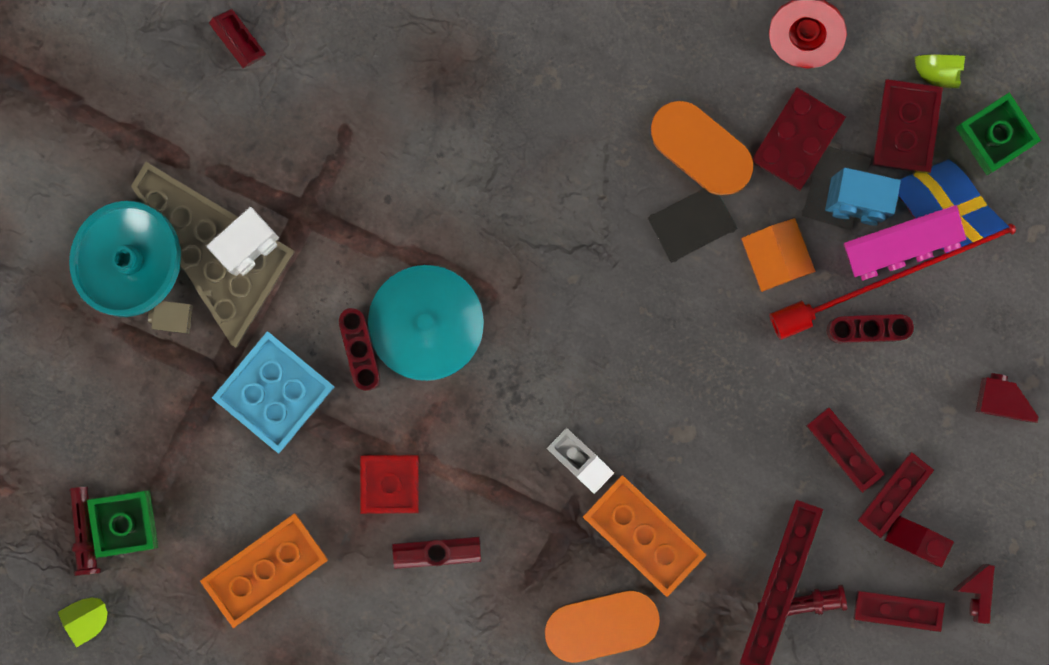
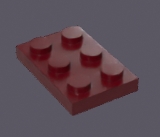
M885 79L872 166L931 173L943 87Z
M797 87L752 158L753 163L801 191L845 121L846 116Z

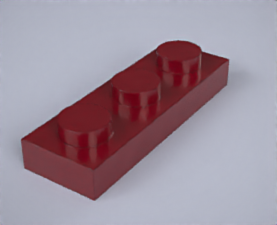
M829 407L806 425L861 493L885 475Z
M910 452L857 521L878 538H882L930 477L934 469Z
M857 590L853 619L941 632L945 603Z

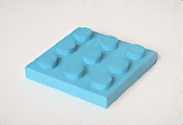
M267 331L214 394L212 399L280 454L335 386Z

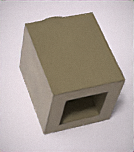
M162 301L156 307L149 310L148 323L152 324L153 330L190 334L193 305Z

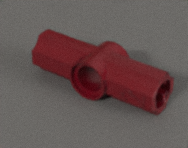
M479 536L392 544L394 569L481 562ZM432 545H440L444 548L445 557L442 560L434 561L431 559L429 549Z

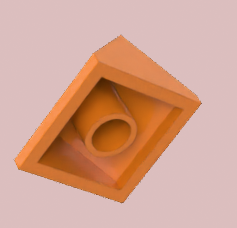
M795 218L771 225L741 238L761 292L816 272Z

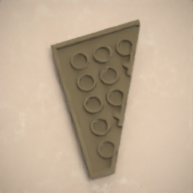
M145 162L131 187L143 204L162 213L174 227L181 248V267L190 278L205 305L229 340V343L237 348L295 251L276 240L277 247L266 256L263 254L259 255L254 260L256 265L244 276L240 273L237 276L233 275L208 249L207 245L238 217L148 162Z

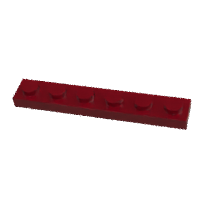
M799 500L795 501L739 665H771L824 509Z

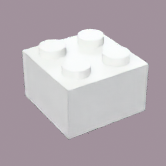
M249 207L212 240L207 247L230 273L235 276L240 273L244 276L256 265L254 260L259 255L263 254L266 256L277 247L278 244L275 241L279 237L252 207Z

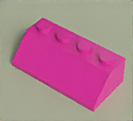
M954 205L845 242L843 246L854 278L860 276L861 280L864 281L879 276L877 272L879 269L888 267L891 272L905 267L906 260L916 257L917 262L932 258L934 257L932 251L944 248L945 253L962 248L960 242L965 241L966 236L958 207Z

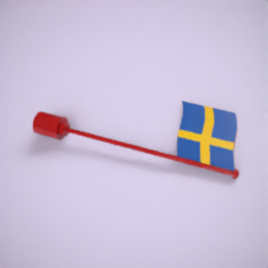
M949 159L933 165L930 174L917 172L900 179L898 197L903 201L914 219L957 205L966 240L960 242L962 248L937 256L812 308L810 304L805 305L801 300L769 314L773 329L779 340H783L812 328V321L816 320L815 313L1008 233L1013 235L1016 232V227L1013 224L1007 225L987 205L968 176Z

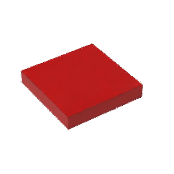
M361 455L360 514L419 513V455Z

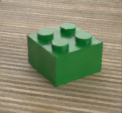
M1010 92L955 127L986 175L993 173L1041 141Z
M150 490L87 500L96 558L159 548Z

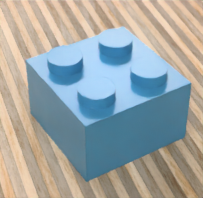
M843 168L831 177L825 211L833 212L832 216L836 218L850 219V216L861 218L860 222L863 224L878 225V222L881 223L895 214L901 180Z

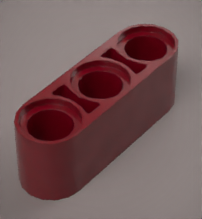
M348 308L340 314L339 327L352 379L355 386L359 389L371 391L379 385L380 373L367 321L364 314L359 310ZM350 314H357L360 317V325L354 330L347 329L345 326V319ZM357 342H364L367 346V353L362 358H356L352 354V347ZM364 370H371L374 374V382L369 386H363L359 382V374Z
M903 314L841 316L830 321L827 326V335L835 343L897 342L909 338L914 331L913 321L910 317ZM896 320H901L906 326V331L902 336L896 335L892 330V324ZM867 321H872L877 326V333L873 337L867 336L863 331V325ZM838 322H843L848 327V334L844 338H839L834 332V326Z

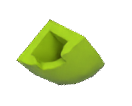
M934 54L914 57L918 73L930 85L959 89L961 85L960 71H964L965 56Z
M93 597L82 599L58 611L62 625L76 647L89 641L101 632L106 624L108 613L105 603L101 599Z

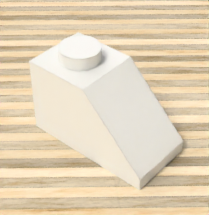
M567 428L547 447L594 494L614 474L595 453Z

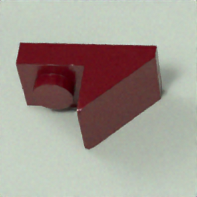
M983 564L953 589L957 592L975 593V599L971 598L969 613L970 616H974L973 621L977 623L990 624L994 565Z

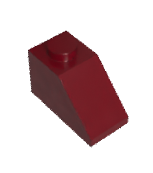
M991 373L990 378H982L976 412L1029 423H1038V415L1017 384L1008 381V376Z
M902 516L897 517L884 540L942 568L954 544V541Z

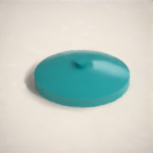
M135 201L114 202L101 207L91 214L77 231L69 258L71 278L80 297L97 311L115 317L137 316L156 307L171 291L180 270L181 248L174 227L162 213L148 205Z
M433 265L409 267L391 276L375 294L368 315L370 339L380 359L396 373L420 381L442 379L462 369L476 353L484 329L482 307L472 287L456 273Z

